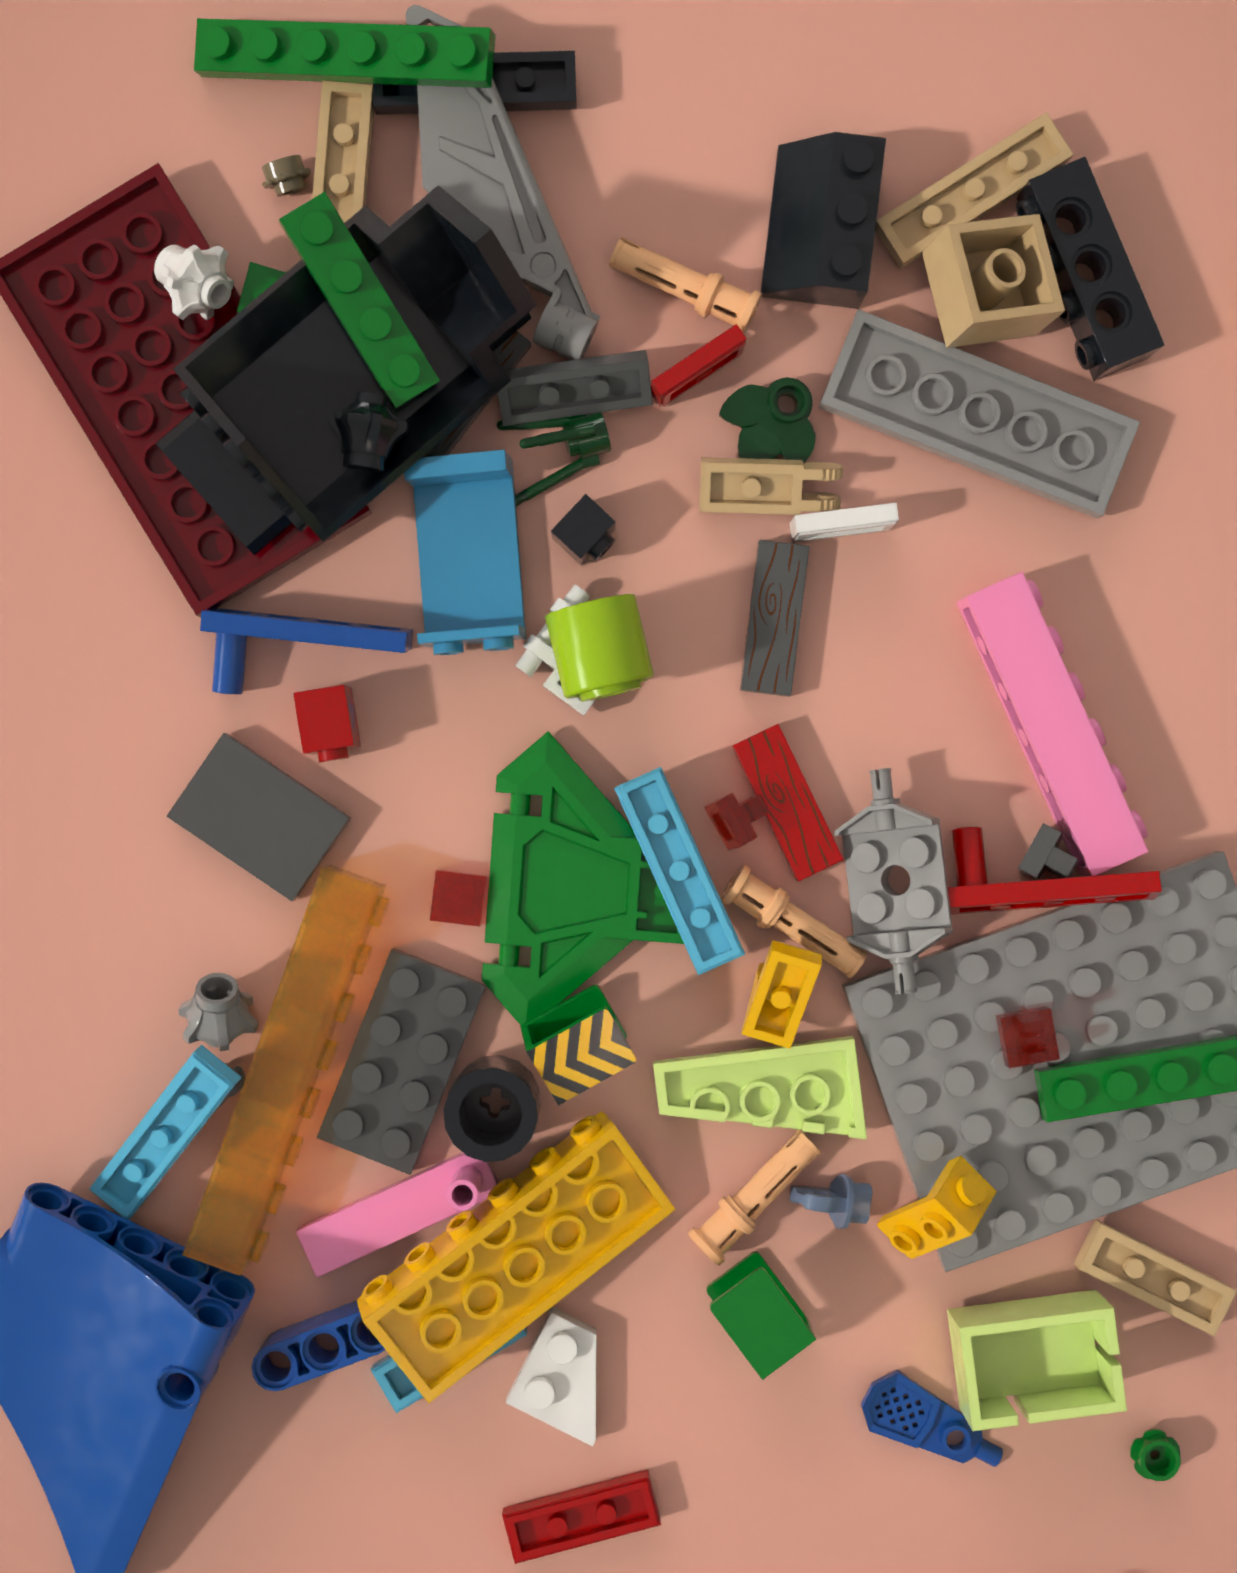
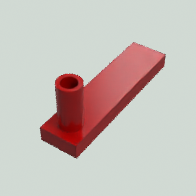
M962 827L952 830L957 886L948 887L951 915L1155 900L1162 892L1159 871L988 884L982 828Z

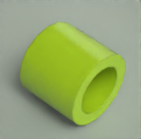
M635 594L616 595L587 601L545 615L565 698L580 697L581 702L611 697L641 688V682L653 678L654 672Z

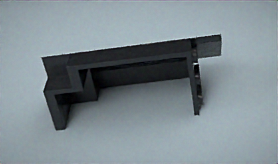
M439 185L390 227L366 205L344 223L440 380L439 383L396 409L387 400V407L392 410L397 418L408 422L410 428L409 433L398 440L393 447L389 459L385 462V471L383 473L357 471L342 466L344 454L341 453L340 441L336 432L328 424L329 414H335V410H343L352 402H355L357 392L386 395L302 259L173 369L187 387L180 394L194 411L156 442V444L254 556L292 523L300 532L309 526L324 542L511 382V379L493 351L532 318L529 312L537 304L492 229Z

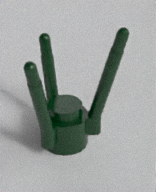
M601 412L503 426L502 420L497 422V428L502 431L562 427L560 431L521 439L520 447L527 449L565 442L569 456L579 455L580 457L515 495L516 506L532 499L583 469L600 465L598 455L611 451L608 430Z

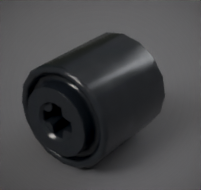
M502 1055L484 1056L468 1064L454 1081L443 1109L445 1129L452 1143L466 1156L483 1162L503 1161L519 1153L533 1136L541 1106L539 1086L532 1072L518 1060ZM492 1088L501 1089L502 1098L510 1100V1105L501 1106L499 1113L496 1114L491 1113L490 1105L482 1102L481 1096H489Z

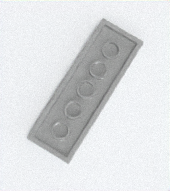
M860 309L857 310L818 407L1096 519L1104 515L1140 424V421L955 347L946 348L945 343Z

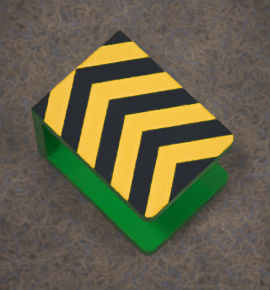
M592 985L520 1026L526 1052L558 1105L636 1062V1057L626 1041L627 1034L598 985Z

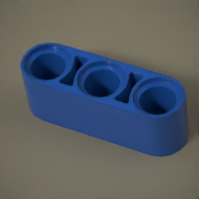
M356 1300L271 1333L255 1355L251 1368L253 1378L259 1386L269 1391H280L378 1355L385 1351V1349L364 1325ZM322 1333L332 1335L336 1338L339 1348L336 1350L323 1349L317 1343L316 1335ZM274 1351L282 1352L290 1360L291 1366L287 1368L275 1366L269 1359L268 1353Z

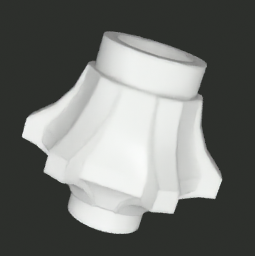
M170 245L164 248L158 255L154 266L155 276L160 283L164 284V287L169 292L172 300V312L180 319L184 320L191 313H200L203 318L208 320L214 316L215 309L223 307L228 302L234 280L227 277L225 263L229 253L224 248L218 245L207 250H200L196 245H192L187 249L179 245Z

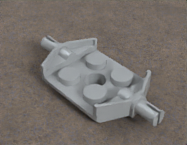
M891 768L869 770L873 794L871 806L866 807L834 831L835 836L842 835L854 934L847 937V942L884 959H889L890 964H893L895 994L915 993L917 989L913 962L919 960V954L953 932L940 819L901 804L900 798H894ZM896 865L905 868L910 876L909 888L903 894L894 892L888 883V874Z

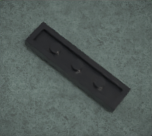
M575 51L494 53L492 78L506 111L577 109ZM373 84V107L376 115L419 113L417 85Z

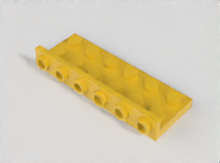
M602 1111L595 1116H587L577 1122L571 1129L570 1135L558 1145L547 1147L538 1152L531 1159L529 1167L513 1179L508 1178L495 1185L484 1202L472 1211L466 1210L456 1215L447 1225L446 1231L432 1242H424L413 1248L406 1256L404 1263L389 1275H380L369 1282L362 1291V1295L357 1299L362 1321L429 1404L676 1209L607 1115Z

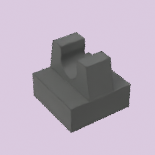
M1043 823L1018 869L1021 874L1032 880H1040L1045 870L1061 878H1070L1078 864V859L1057 848L1062 840V833Z

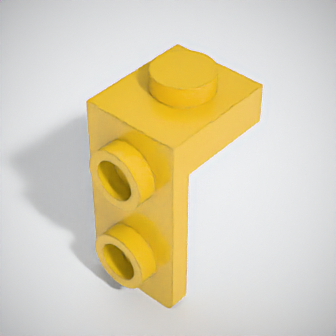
M960 1155L948 1161L926 1197L883 1215L878 1221L877 1227L889 1238L891 1244L897 1250L904 1253L908 1258L913 1259L971 1236L997 1191Z

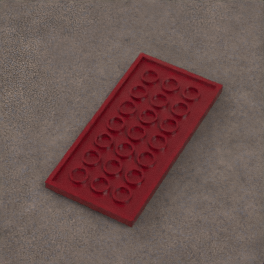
M157 163L1 257L0 295L195 615L201 618V610L218 608L372 514V511L366 505L324 542L309 526L300 532L292 523L254 556L157 446L156 442L194 411L181 396L180 392L187 386L173 369L237 315L241 298L233 285L228 302L223 307L215 309L214 316L208 320L203 318L200 313H191L182 320L172 312L170 294L164 287V284L157 280L154 273L155 261L164 248L170 245H179L184 249L196 245L200 250H207L211 247L165 171Z

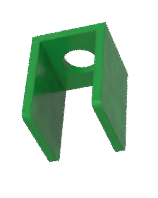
M758 1251L751 1252L706 1287L707 1294L713 1300L710 1304L711 1312L762 1380L816 1340L809 1319Z

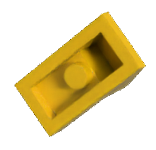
M772 940L765 962L760 963L756 971L742 1027V1035L785 1048H791L822 966V954Z

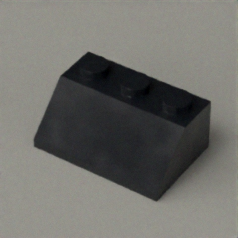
M832 132L778 145L760 291L763 293L762 297L859 309L869 286L886 138Z

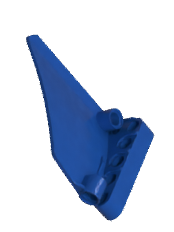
M40 1182L33 1183L26 1188L12 1226L0 1239V1405L26 1451L47 1496L75 1573H125L202 1395L216 1375L220 1360L238 1333L254 1296L255 1288L247 1277L59 1186Z

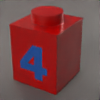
M338 685L293 693L303 754H318L319 763L347 759L349 758L348 749L361 747L351 687Z

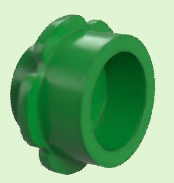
M1159 1429L1146 1430L1143 1433V1437L1134 1439L1131 1444L1130 1457L1135 1461V1470L1142 1477L1155 1481H1166L1178 1472L1181 1463L1179 1445L1174 1438L1167 1437L1164 1431ZM1153 1450L1159 1451V1455L1156 1458H1151L1150 1456Z

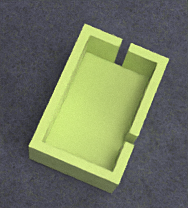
M1097 1290L947 1309L959 1408L972 1431L1019 1425L1018 1415L1005 1397L1012 1395L1014 1396V1402L1029 1424L1127 1411L1122 1367L1113 1356L1120 1354L1114 1307Z

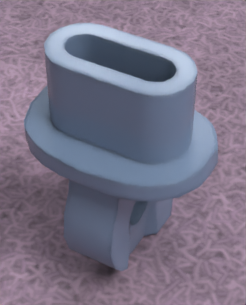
M840 1174L831 1182L829 1188L791 1185L789 1200L793 1203L802 1204L808 1210L829 1213L835 1227L845 1229L850 1223L866 1224L868 1222L872 1201V1187L868 1183L853 1182L852 1178L847 1174Z

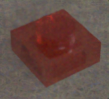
M437 869L430 921L480 927L487 875Z

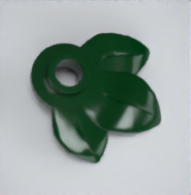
M790 377L780 378L771 383L768 388L752 384L746 385L729 396L720 409L719 417L730 424L742 428L738 438L739 458L775 459L781 453L785 460H803V463H805L814 449L816 434L808 419L812 411L813 399L808 387L798 379ZM781 396H789L794 400L795 409L793 412L785 413L779 409L778 399Z

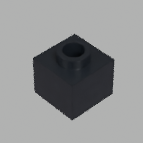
M585 494L551 530L552 539L582 566L589 557L594 562H597L615 543L616 539L611 534L615 531L616 521Z

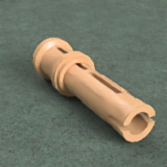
M623 236L617 242L609 263V267L614 270L626 273L695 305L694 311L698 312V315L703 318L711 315L733 326L737 324L744 335L755 316L763 295L762 292L757 290L749 293L725 282L724 276L718 272L715 274L710 272L706 276L629 241Z
M745 863L741 865L721 895L723 904L733 903L756 918L755 924L760 928L770 929L773 926L805 947L808 951L822 954L823 960L845 973V976L848 978H852L858 972L866 959V950L847 942L846 938L789 902L790 896L782 887L772 888L752 875L751 867Z
M798 1129L787 1143L768 1160L733 1197L728 1195L725 1198L723 1196L718 1201L720 1208L699 1229L693 1227L688 1232V1235L715 1264L720 1266L725 1261L724 1254L744 1233L750 1235L755 1230L754 1227L757 1225L755 1219L822 1152Z

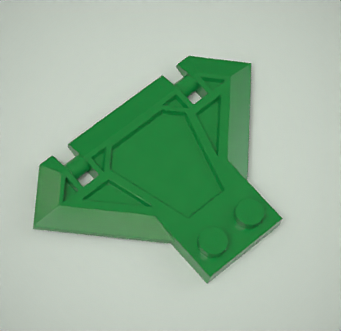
M547 731L503 769L496 778V792L511 793L509 814L494 813L485 943L500 944L498 963H483L482 981L520 1025L561 1003L633 940L684 944L631 825L552 734ZM531 795L543 796L541 816L529 815ZM520 946L532 947L530 966L518 965Z

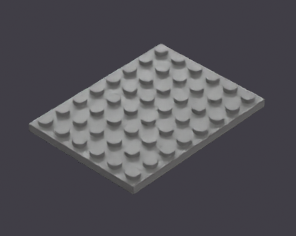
M1215 851L1159 871L1162 892L1155 900L1061 906L921 956L919 960L913 962L917 989L915 993L895 994L893 967L842 984L918 1200L929 1194L948 1161L960 1155L997 1191L971 1236L936 1249L941 1266L945 1272L1237 1168V1091L1047 1123L1042 1119L1034 1073L1036 1068L1237 1035V888L1224 852Z

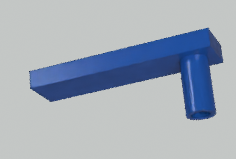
M223 608L201 610L200 631L216 633L212 692L243 694L247 636L406 653L412 649L413 629Z

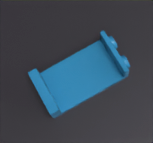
M505 449L422 457L404 472L405 480L413 486L425 629V633H417L418 644L427 648L433 647V655L464 653L463 645L483 643L484 651L514 649L513 640L527 639L512 458Z

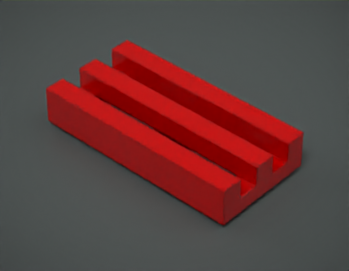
M737 324L651 380V394L659 407L666 406L742 355L747 338Z

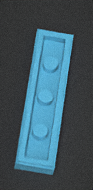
M662 768L654 769L615 787L616 794L697 974H703L745 955V951Z
M201 1045L192 1053L89 1190L122 1217L130 1220L242 1077Z

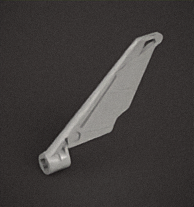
M419 5L409 7L405 15L406 25H426L431 23L435 26L463 27ZM493 78L491 88L417 85L423 188L430 193L439 185L489 226L524 284L551 297L536 327L533 343L550 351L555 350L559 355L569 360L583 359L595 333L600 316L591 311Z

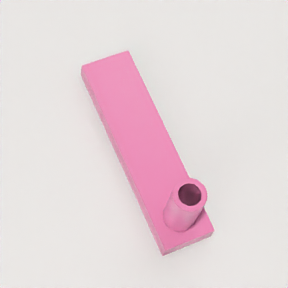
M461 1152L299 1226L296 1234L317 1278L461 1211L471 1209L473 1206L485 1201L488 1198L489 1192L499 1181L490 1162H483L468 1157Z

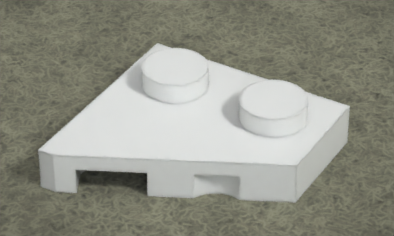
M551 1307L506 1398L507 1404L592 1447L596 1441L597 1329Z

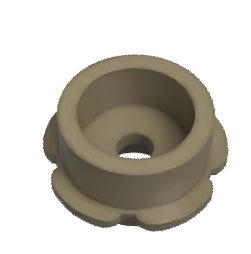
M300 155L283 157L262 166L266 178L262 185L265 189H275L277 197L293 194L306 188L303 179L311 174V170L309 168L305 169Z

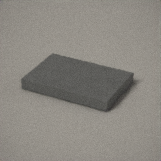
M228 733L221 735L167 815L172 821L290 901L297 899L351 819L350 816Z

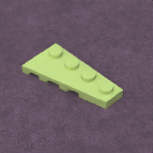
M852 1036L792 1043L790 1049L775 1045L653 1061L660 1115L718 1122L733 1121L750 1123L752 1126L773 1128L774 1126L799 1129L809 1133H833L848 1135L850 1138L867 1139L855 1039Z

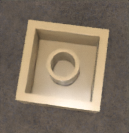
M1040 214L948 224L922 252L946 348L1036 336L1065 312Z

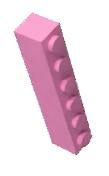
M1022 571L957 601L956 604L1058 830L1062 833L1065 846L1069 854L1078 859L1076 866L1078 875L1096 876L1149 852L1143 840L1147 837L1145 824L1140 815L1135 810L1130 811L1123 796V792L1127 790L1125 780L1116 765H1109L1102 746L1106 744L1103 731L1094 718L1089 719L1081 702V700L1085 699L1082 684L1073 672L1068 673L1060 656V654L1064 653L1062 640L1053 626L1047 627L1039 609L1043 607V600L1036 584L1032 580L1027 581Z

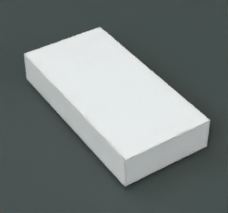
M897 502L795 515L789 523L791 540L802 542L889 531L899 521Z

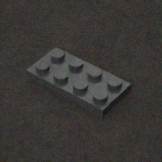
M391 949L317 1138L411 1175L486 985L398 949Z

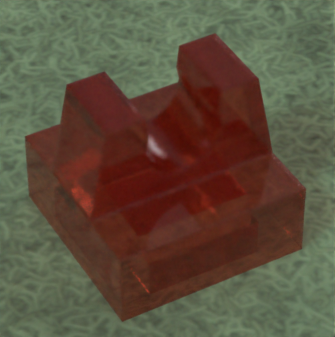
M730 793L704 807L728 850L740 848L756 839L758 836L751 823L770 812L761 794L739 804L734 794Z
M1043 1006L996 1015L1005 1066L1015 1068L1060 1059L1051 1008Z

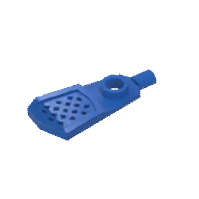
M895 1370L873 1381L861 1402L863 1414L870 1432L914 1448H922L960 1463H965L976 1457L996 1467L1001 1461L1003 1449L983 1439L982 1430L972 1431L961 1412L899 1370ZM955 1430L963 1432V1439L960 1443L955 1445L947 1443V1436L950 1432Z

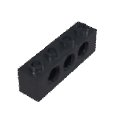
M1086 157L1028 180L1017 196V216L1040 214L1065 312L1060 315V318L1064 323H1069L1076 338L1075 353L1081 367L1084 370L1089 369L1092 379L1095 381L1151 357L1165 344ZM1056 218L1069 220L1074 226L1075 234L1062 232L1056 224ZM1075 264L1087 265L1094 274V281L1083 280L1077 274ZM1099 309L1108 312L1113 319V328H1105L1100 325L1096 319L1095 310Z

